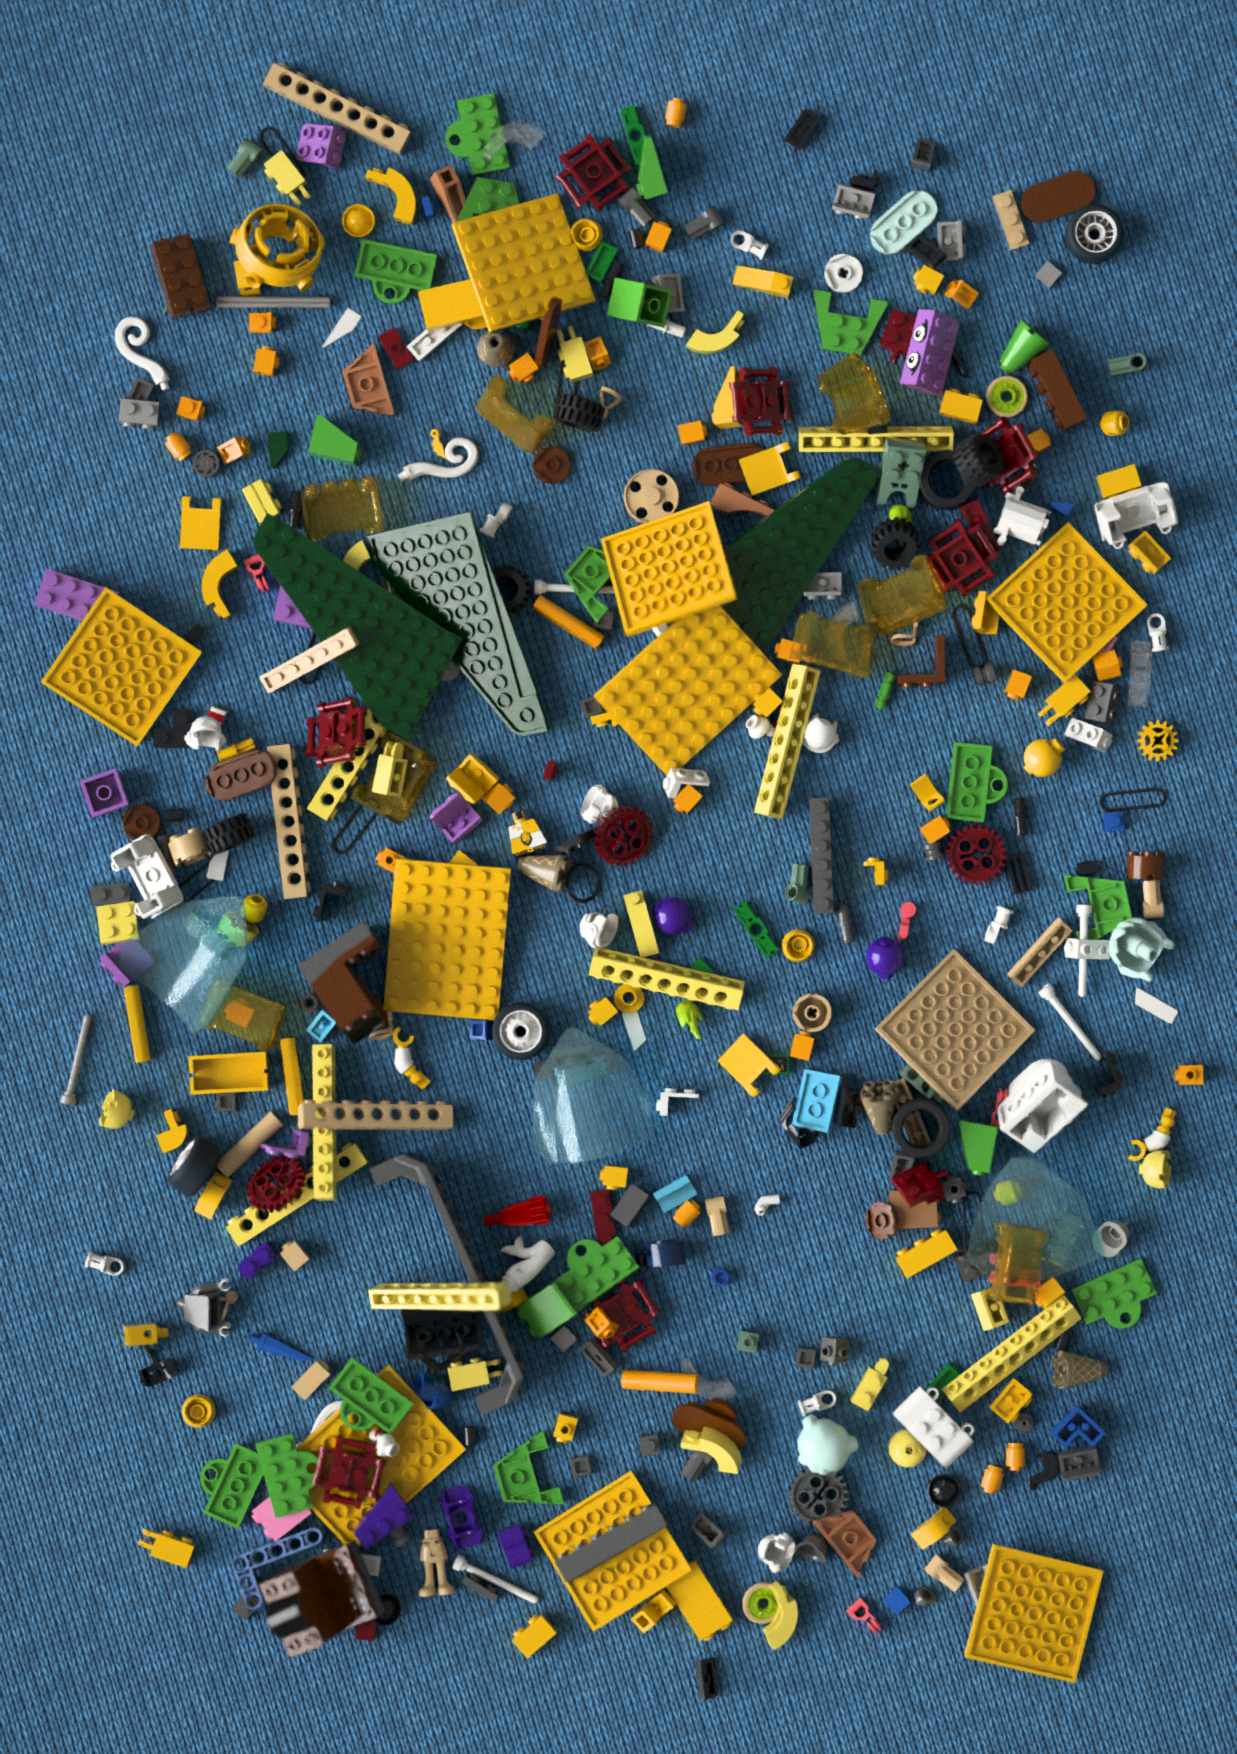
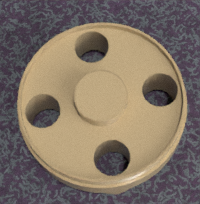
M656 469L643 470L635 474L627 483L624 491V504L629 515L635 521L644 524L675 513L679 504V490L675 481L667 473ZM658 477H665L667 483L664 486L658 485L656 482ZM638 483L641 489L638 492H633L630 490V485ZM665 503H671L673 510L665 512L662 506ZM639 509H644L647 512V516L645 518H638L636 512Z

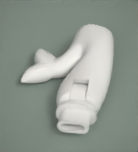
M522 1236L517 1237L514 1245L505 1246L500 1251L526 1260L511 1266L505 1273V1276L502 1277V1282L500 1283H508L510 1294L517 1292L518 1289L529 1283L555 1255L553 1248L544 1240L538 1241L529 1248H524Z

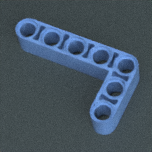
M310 1528L235 1557L232 1567L246 1606L253 1611H258L264 1606V1598L254 1572L255 1570L319 1547L324 1541L322 1532L317 1528ZM312 1533L319 1534L317 1542H310L309 1538ZM297 1539L300 1540V1548L292 1549V1542ZM281 1546L283 1553L280 1556H274V1549ZM263 1553L265 1555L264 1561L256 1563V1555ZM240 1560H245L247 1563L243 1570L237 1568ZM247 1578L253 1580V1585L250 1588H245L243 1585ZM254 1596L259 1598L257 1606L250 1605V1599Z

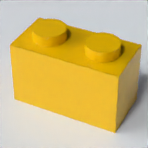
M950 388L949 391L945 390L939 415L976 424L983 400L979 399V396L976 394L968 393L967 396L960 394L961 391Z
M1135 464L1096 477L1103 499H1109L1110 497L1136 490L1142 486Z
M542 1613L539 1616L537 1614L533 1615L527 1621L529 1624L524 1629L520 1627L513 1633L515 1636L512 1640L513 1643L527 1659L557 1633V1630Z

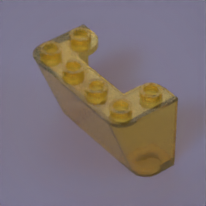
M364 476L362 480L355 481L353 478H348L340 483L327 481L324 482V485L318 486L315 483L307 484L301 491L307 537L312 541L327 539V534L364 529L366 534L384 531L378 480L373 478V476Z

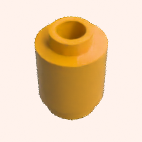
M673 98L672 101H668L665 118L667 120L666 125L673 127L682 126L687 108L684 100Z
M174 432L166 438L167 442L165 445L175 459L178 458L179 461H182L192 454L191 447L181 433L176 434Z
M686 1200L675 1212L676 1215L673 1219L683 1228L686 1225L689 1226L700 1215L699 1209L701 1207L694 1200L691 1202Z
M1008 1443V1448H1006V1466L1010 1467V1470L1021 1471V1467H1025V1448H1023V1443Z
M988 1465L981 1483V1487H984V1492L995 1494V1491H1000L1004 1476L1003 1468Z

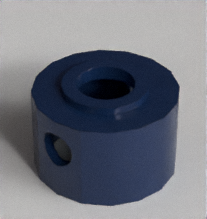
M667 1239L646 1243L647 1267L686 1264L684 1241Z

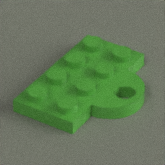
M494 93L457 100L460 120L453 122L448 127L445 135L449 151L459 158H469L472 176L510 169ZM458 136L461 142L456 146L452 145L450 138Z
M362 239L354 277L373 281L375 295L382 302L398 304L408 297L411 289L422 291L431 288L437 255ZM393 289L395 297L387 299L384 295L385 291Z
M954 742L946 819L984 823L986 804L997 802L1005 795L1008 786L1007 778L1001 769L991 765L993 746ZM995 780H1000L1003 783L1002 790L995 791L992 783Z
M618 1236L603 1247L594 1240L583 1239L573 1244L568 1252L567 1262L570 1270L556 1279L555 1282L578 1313L636 1272L640 1267ZM580 1246L586 1247L587 1250L583 1256L577 1255V1249Z
M1141 1258L1071 1288V1292L1086 1325L1104 1317L1111 1326L1120 1329L1134 1325L1141 1314L1140 1301L1157 1294ZM1127 1312L1130 1314L1131 1319L1128 1323L1120 1321L1122 1313Z
M353 1357L350 1358L329 1386L331 1391L343 1399L340 1406V1416L343 1423L350 1429L357 1431L366 1430L375 1423L391 1434L414 1404V1402ZM353 1413L359 1416V1421L354 1424L348 1421V1416Z
M293 1433L255 1443L275 1518L313 1508L309 1489L315 1486L311 1484V1479L314 1477L315 1472H309L307 1465L311 1462L317 1465L318 1457L309 1451H298Z
M236 1442L228 1460L215 1458L203 1467L200 1474V1483L204 1491L211 1495L203 1512L204 1514L239 1529L263 1477L262 1467L256 1451ZM212 1468L216 1471L214 1479L206 1477L207 1469Z

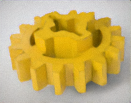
M1156 720L1155 725L1150 721L1148 722L1149 727L1142 726L1144 732H1138V735L1141 736V739L1136 740V742L1141 743L1138 750L1143 749L1142 756L1148 754V760H1151L1153 757H1155L1156 762L1160 760V757L1163 760H1167L1166 755L1172 756L1171 750H1177L1174 743L1179 742V740L1174 739V736L1178 733H1172L1173 726L1166 727V721L1162 725L1159 720ZM1160 728L1163 729V731H1161L1160 733H1156L1152 729ZM1146 735L1149 738V744L1147 746L1145 744ZM1168 735H1169V738H1170V744H1169V746H1168V744L1166 743V737H1167ZM1162 736L1160 740L1161 745L1152 746L1155 742L1154 737ZM1154 749H1160L1161 751H1163V753L1156 754L1152 751Z

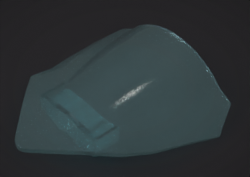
M228 896L180 903L121 943L119 968L167 1003L180 1016L194 1035L212 1024L236 978L247 962V933L243 899L239 896Z
M574 1027L567 1028L534 1080L532 1145L545 1162L551 1164L595 1160L629 1150L653 1138L657 1114L626 1059Z
M1012 1157L995 1177L979 1206L972 1227L967 1257L984 1276L1047 1281L1098 1260L1103 1255V1248L1084 1196L1038 1158Z

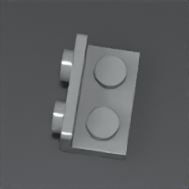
M680 273L659 274L652 277L651 285L673 290L668 313L684 312Z

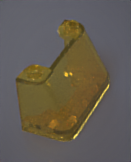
M855 351L817 376L820 383L818 385L820 391L824 395L827 394L833 404L837 417L832 420V428L837 434L846 435L884 425L891 421L892 418L874 370Z
M496 373L490 379L478 400L477 411L524 452L534 453L556 429L555 422L544 414L535 416L531 422L505 401L504 393L507 390V385L504 379Z
M925 554L914 557L910 563L911 569L879 582L872 577H868L862 582L857 583L866 624L878 634H890L947 608L946 599L929 558Z
M807 611L806 614L799 615L789 659L796 661L800 659L806 663L843 671L858 678H869L872 665L874 633L871 632V628L866 626L856 628L820 618L818 613Z
M388 731L381 740V749L384 751L387 741L400 742L403 744L402 758L408 760L401 797L372 792L376 773L375 769L367 785L363 783L357 785L353 789L350 798L400 825L406 820L436 767L437 760L422 749Z
M215 979L200 1022L203 1023L202 1027L212 1031L214 1028L254 1043L257 1045V1049L267 1052V1049L272 1050L289 1007L274 1003L272 1000L232 984L229 985L223 980Z
M996 1221L995 1231H999L1000 1238L997 1237L996 1239L999 1242L994 1280L990 1279V1283L993 1286L990 1289L986 1288L985 1298L994 1301L1033 1305L1034 1301L1036 1302L1038 1299L1037 1285L1043 1245L1047 1241V1233H1045L1043 1228Z

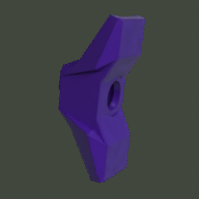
M466 1485L441 1491V1511L447 1516L450 1527L447 1534L457 1550L481 1544L483 1528L479 1526L474 1511L475 1497ZM459 1512H464L467 1515L466 1522H457L456 1515Z

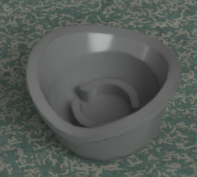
M809 1534L796 1545L794 1552L803 1558L826 1563L828 1545L822 1537Z

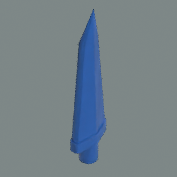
M265 1332L262 1333L261 1337L253 1333L251 1334L249 1341L258 1344L257 1350L299 1361L313 1359Z

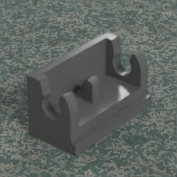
M631 1183L610 1216L626 1227L631 1228L652 1196Z

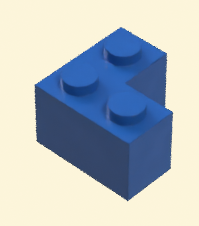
M1076 1404L1049 1432L1065 1448L1078 1434L1092 1447L1106 1434Z

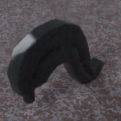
M1043 1451L1042 1454L1038 1453L1036 1455L1042 1458L1044 1470L1029 1478L1028 1487L1030 1490H1034V1484L1050 1481L1057 1475L1059 1462L1057 1456L1051 1451Z

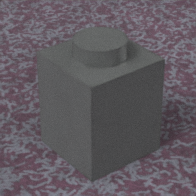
M658 1432L639 1435L641 1457L661 1454Z

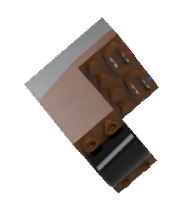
M364 922L298 965L340 1030L345 1033L352 1044H357L385 1025L379 1009L351 968L352 965L356 967L363 963L364 957L370 958L383 949L381 942L371 927Z
M355 1540L290 1564L260 1584L267 1602L265 1614L268 1626L276 1637L283 1640L289 1657L319 1647L344 1629L374 1619L385 1612Z

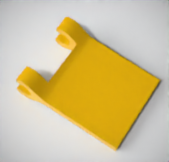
M788 442L739 459L752 496L801 478L799 471L787 475L780 453L790 449Z
M182 496L180 548L219 550L221 498L212 499V509L190 508L191 497Z
M744 1033L718 1060L752 1097H756L761 1092L752 1083L766 1068L773 1075H777L781 1070Z

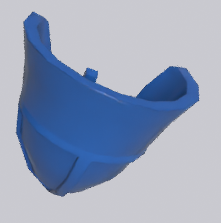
M421 1371L418 1373L413 1391L424 1403H428L426 1409H440L449 1405L455 1399L451 1388L446 1383L430 1377Z

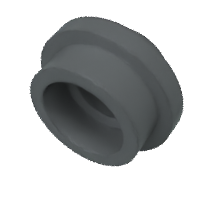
M309 993L302 997L300 1004L304 1011L311 1013L319 1008L320 1001L315 994ZM309 999H312L314 1001V1005L312 1007H309L307 1005V1001Z

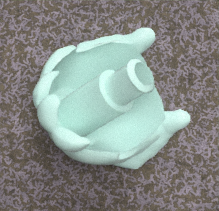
M1130 918L1120 922L1117 928L1114 929L1109 941V953L1122 975L1152 981L1153 975L1148 970L1153 966L1163 947L1173 949L1175 944L1166 937V934L1155 922H1147L1142 918Z
M809 1415L803 1419L804 1428L797 1441L800 1452L799 1462L808 1466L812 1472L821 1475L841 1470L850 1454L857 1451L859 1447L857 1438L849 1435L843 1426L833 1420L826 1418L818 1419L815 1415Z

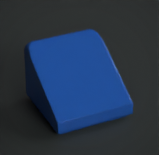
M1052 502L1049 506L1059 515L1065 517L1074 504Z
M470 1020V1039L493 1040L492 1025L494 1021Z
M898 1586L883 1599L896 1615L911 1603Z

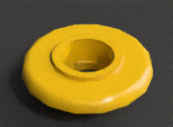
M623 984L615 991L614 1003L621 1012L634 1013L643 1005L644 994L640 987L635 988L631 985ZM628 992L632 993L635 998L630 1004L625 1003L623 1000L624 994Z

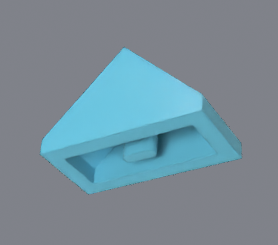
M323 1008L306 1031L321 1043L336 1026V1022L327 1008Z

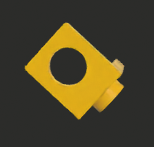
M926 774L910 784L921 803L929 812L945 801ZM938 799L934 804L929 805L932 800Z

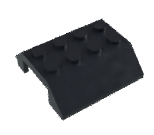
M401 1309L405 1330L407 1361L484 1348L480 1309Z

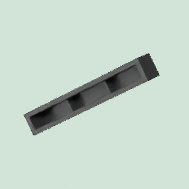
M829 798L809 799L813 914H832L833 889Z
M652 1504L643 1507L641 1509L642 1513L637 1516L633 1513L625 1518L626 1522L619 1525L616 1523L608 1528L609 1532L603 1535L600 1532L591 1537L592 1541L588 1544L582 1542L575 1546L574 1552L570 1554L565 1552L557 1557L559 1560L555 1564L565 1582L573 1581L669 1526L658 1505L652 1506Z

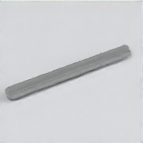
M217 297L216 303L219 308H329L331 299L330 297Z

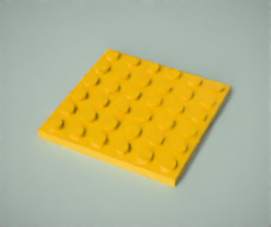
M558 193L451 224L489 333L543 318L544 314L549 310L548 304L553 297L562 299L561 312L596 301L577 246L571 238V229Z
M709 501L601 539L627 637L737 599Z
M1069 522L986 598V602L1064 683L1147 606L1146 602Z
M105 587L41 683L138 746L202 651Z
M632 1471L534 1531L535 1536L593 1632L692 1571L673 1537L665 1527L573 1581L565 1582L555 1564L559 1560L557 1558L559 1555L568 1552V1554L574 1552L575 1546L582 1542L588 1544L592 1541L591 1537L600 1532L602 1535L609 1532L608 1528L616 1523L619 1525L626 1522V1517L633 1513L637 1516L642 1513L641 1509L652 1504Z
M992 1544L964 1656L982 1662L1075 1683L1103 1570Z

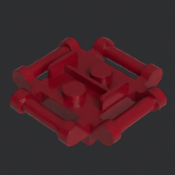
M589 134L584 137V141L566 154L562 153L558 156L566 169L559 173L555 179L569 193L577 209L590 200L599 212L603 209L604 205L622 192L626 193L630 190L621 177L629 173L633 168L620 155L613 145L614 142L611 138L598 145ZM588 146H591L592 149H590L588 152H586L581 157L576 159L574 162L570 163V159H572L574 156H576L581 151L586 149ZM607 148L621 168L619 171H617L603 152L604 149ZM568 175H572L586 195L583 197L579 196L566 178ZM615 181L618 183V187L600 200H597L596 195L604 191Z
M741 367L739 370L740 382L729 383V388L732 389L734 410L732 420L733 422L744 423L746 436L771 433L782 435L783 426L781 421L793 420L789 399L790 381L777 382L778 369L776 367H769L768 369ZM749 377H768V381L749 382ZM778 388H781L783 414H780ZM772 422V426H754L753 423Z
M1002 416L997 419L995 424L983 432H978L989 437L999 429L1004 431L1002 435L993 440L1004 459L1003 472L986 484L989 489L1001 483L1002 491L1005 494L1011 493L1021 483L1037 476L1032 462L1040 454L1038 450L1035 451L1027 437L1022 422L1011 427L1007 418ZM1025 468L1023 474L1011 482L1009 481V477Z
M958 518L954 521L953 525L936 536H931L927 539L934 553L923 559L926 565L928 564L938 579L943 592L956 585L960 593L965 597L969 594V591L989 578L993 579L996 577L994 570L988 563L999 557L1000 553L998 550L995 551L982 531L983 527L980 523L967 531L961 519ZM959 530L960 536L943 547H939V542ZM975 533L988 552V557L985 558L982 551L974 539H972V534ZM934 559L938 560L951 581H947ZM980 568L984 569L985 572L968 584L964 585L962 583L963 579Z
M354 696L346 697L345 700L319 703L317 706L319 717H309L306 719V725L308 726L306 756H318L316 763L319 768L326 767L327 764L354 761L355 752L359 751V747L366 746L365 716L367 715V708H356ZM347 707V711L342 712L341 710L328 712L330 710ZM316 726H319V747L315 748Z
M642 1279L629 1286L623 1280L603 1295L619 1285L622 1287L621 1291L602 1303L599 1302V1298L592 1302L595 1308H602L609 1319L619 1325L612 1337L608 1339L599 1337L603 1348L616 1340L625 1353L629 1350V1347L650 1334L654 1335L657 1333L649 1319L659 1314L661 1309L653 1302L643 1286L644 1282ZM637 1289L650 1312H644L634 1296L633 1290ZM595 1308L585 1313L583 1317L586 1319ZM642 1323L646 1325L647 1328L628 1340L624 1341L622 1339L623 1335Z
M338 1434L334 1448L324 1445L319 1446L318 1451L320 1454L311 1484L325 1486L323 1502L332 1501L360 1509L363 1495L379 1498L380 1492L378 1489L387 1460L373 1456L376 1442L370 1441L368 1443L346 1438L344 1435ZM346 1445L368 1451L367 1453L344 1449L341 1446ZM327 1454H332L327 1479H322ZM371 1463L376 1464L371 1489H368L365 1486ZM331 1488L349 1493H357V1497L354 1499L330 1493Z

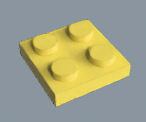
M135 901L96 907L101 945L140 940L137 914L134 912Z

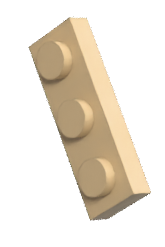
M1009 190L994 195L993 200L1010 251L1028 246L1029 241L1012 191Z

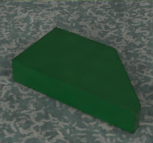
M286 431L267 433L271 469H274L288 452Z

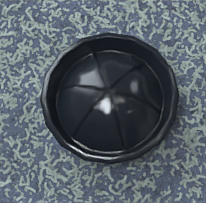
M949 1474L935 1476L928 1485L929 1499L939 1507L954 1505L961 1495V1487L958 1480Z
M392 1593L379 1594L385 1612L374 1618L373 1621L380 1626L392 1625L401 1614L400 1600Z

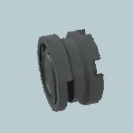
M202 450L194 456L193 468L199 476L211 478L219 472L220 460L214 452Z

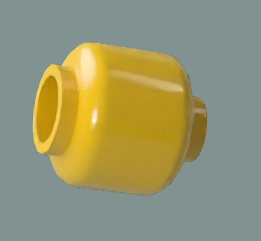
M1119 410L1105 412L1100 420V427L1108 436L1123 435L1130 425L1128 416Z
M252 894L247 896L241 907V916L249 923L261 922L265 917L268 904L261 895Z

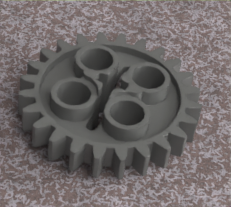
M804 1466L805 1472L798 1470L800 1476L793 1475L792 1478L795 1482L788 1483L792 1489L786 1490L788 1494H791L786 1500L793 1502L788 1507L795 1508L792 1513L793 1515L800 1514L798 1517L799 1521L805 1518L806 1525L809 1521H812V1525L815 1527L813 1521L833 1516L837 1513L840 1514L842 1513L840 1508H847L843 1501L849 1500L848 1497L844 1496L849 1491L848 1489H843L846 1482H840L843 1476H835L837 1471L821 1475L812 1472L807 1466ZM819 1477L821 1479L820 1485L812 1486L810 1484L811 1479ZM828 1481V1485L820 1493L822 1498L817 1497L812 1506L807 1509V1505L814 1499L813 1492L818 1493L823 1484ZM830 1488L836 1490V1495L833 1498L826 1496V1491ZM802 1492L809 1494V1499L805 1502L799 1500V1495ZM817 1504L825 1506L822 1513L814 1511V1507Z

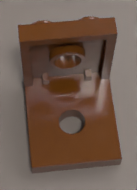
M944 635L935 636L934 638L935 674L899 675L897 677V685H901V689H912L914 685H920V688H932L933 684H943L945 682Z

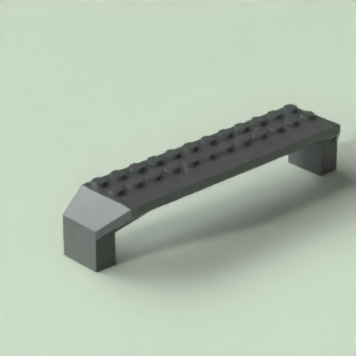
M401 1153L371 1167L370 1171L377 1186L401 1175L427 1185L471 1283L485 1282L486 1279L482 1270L478 1271L476 1267L478 1261L474 1252L470 1253L467 1248L470 1245L466 1235L462 1236L459 1230L462 1228L458 1217L454 1218L451 1213L454 1208L450 1200L446 1201L443 1195L446 1193L442 1182L438 1183L436 1180L438 1173L434 1165L430 1166L427 1161ZM483 1309L507 1360V1365L499 1384L475 1394L474 1399L482 1415L514 1401L526 1368L522 1357L518 1358L516 1355L518 1349L514 1340L510 1341L508 1337L510 1331L506 1322L502 1323L499 1318L502 1315L500 1309Z

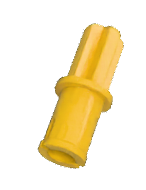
M250 738L237 744L232 743V746L220 751L218 750L217 754L222 762L251 751L256 746L253 739Z

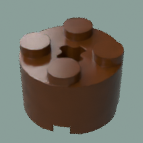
M1127 852V879H1165V852Z

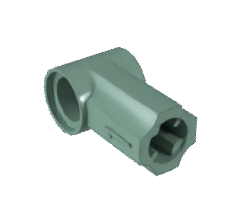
M246 138L239 146L238 153L226 169L240 179L250 164L259 158L263 149L249 138Z
M1135 353L1107 360L1110 376L1141 371L1146 365L1145 356L1141 353ZM1140 358L1142 366H1133L1132 359Z
M801 864L792 865L791 882L785 889L787 900L799 904L808 902L810 891L806 887L809 866Z

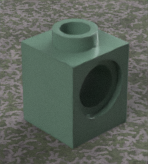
M740 1329L736 1349L756 1354L759 1333Z

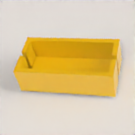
M268 1052L189 1056V1073H195V1077H190L191 1095L269 1090V1073H265V1069H268Z

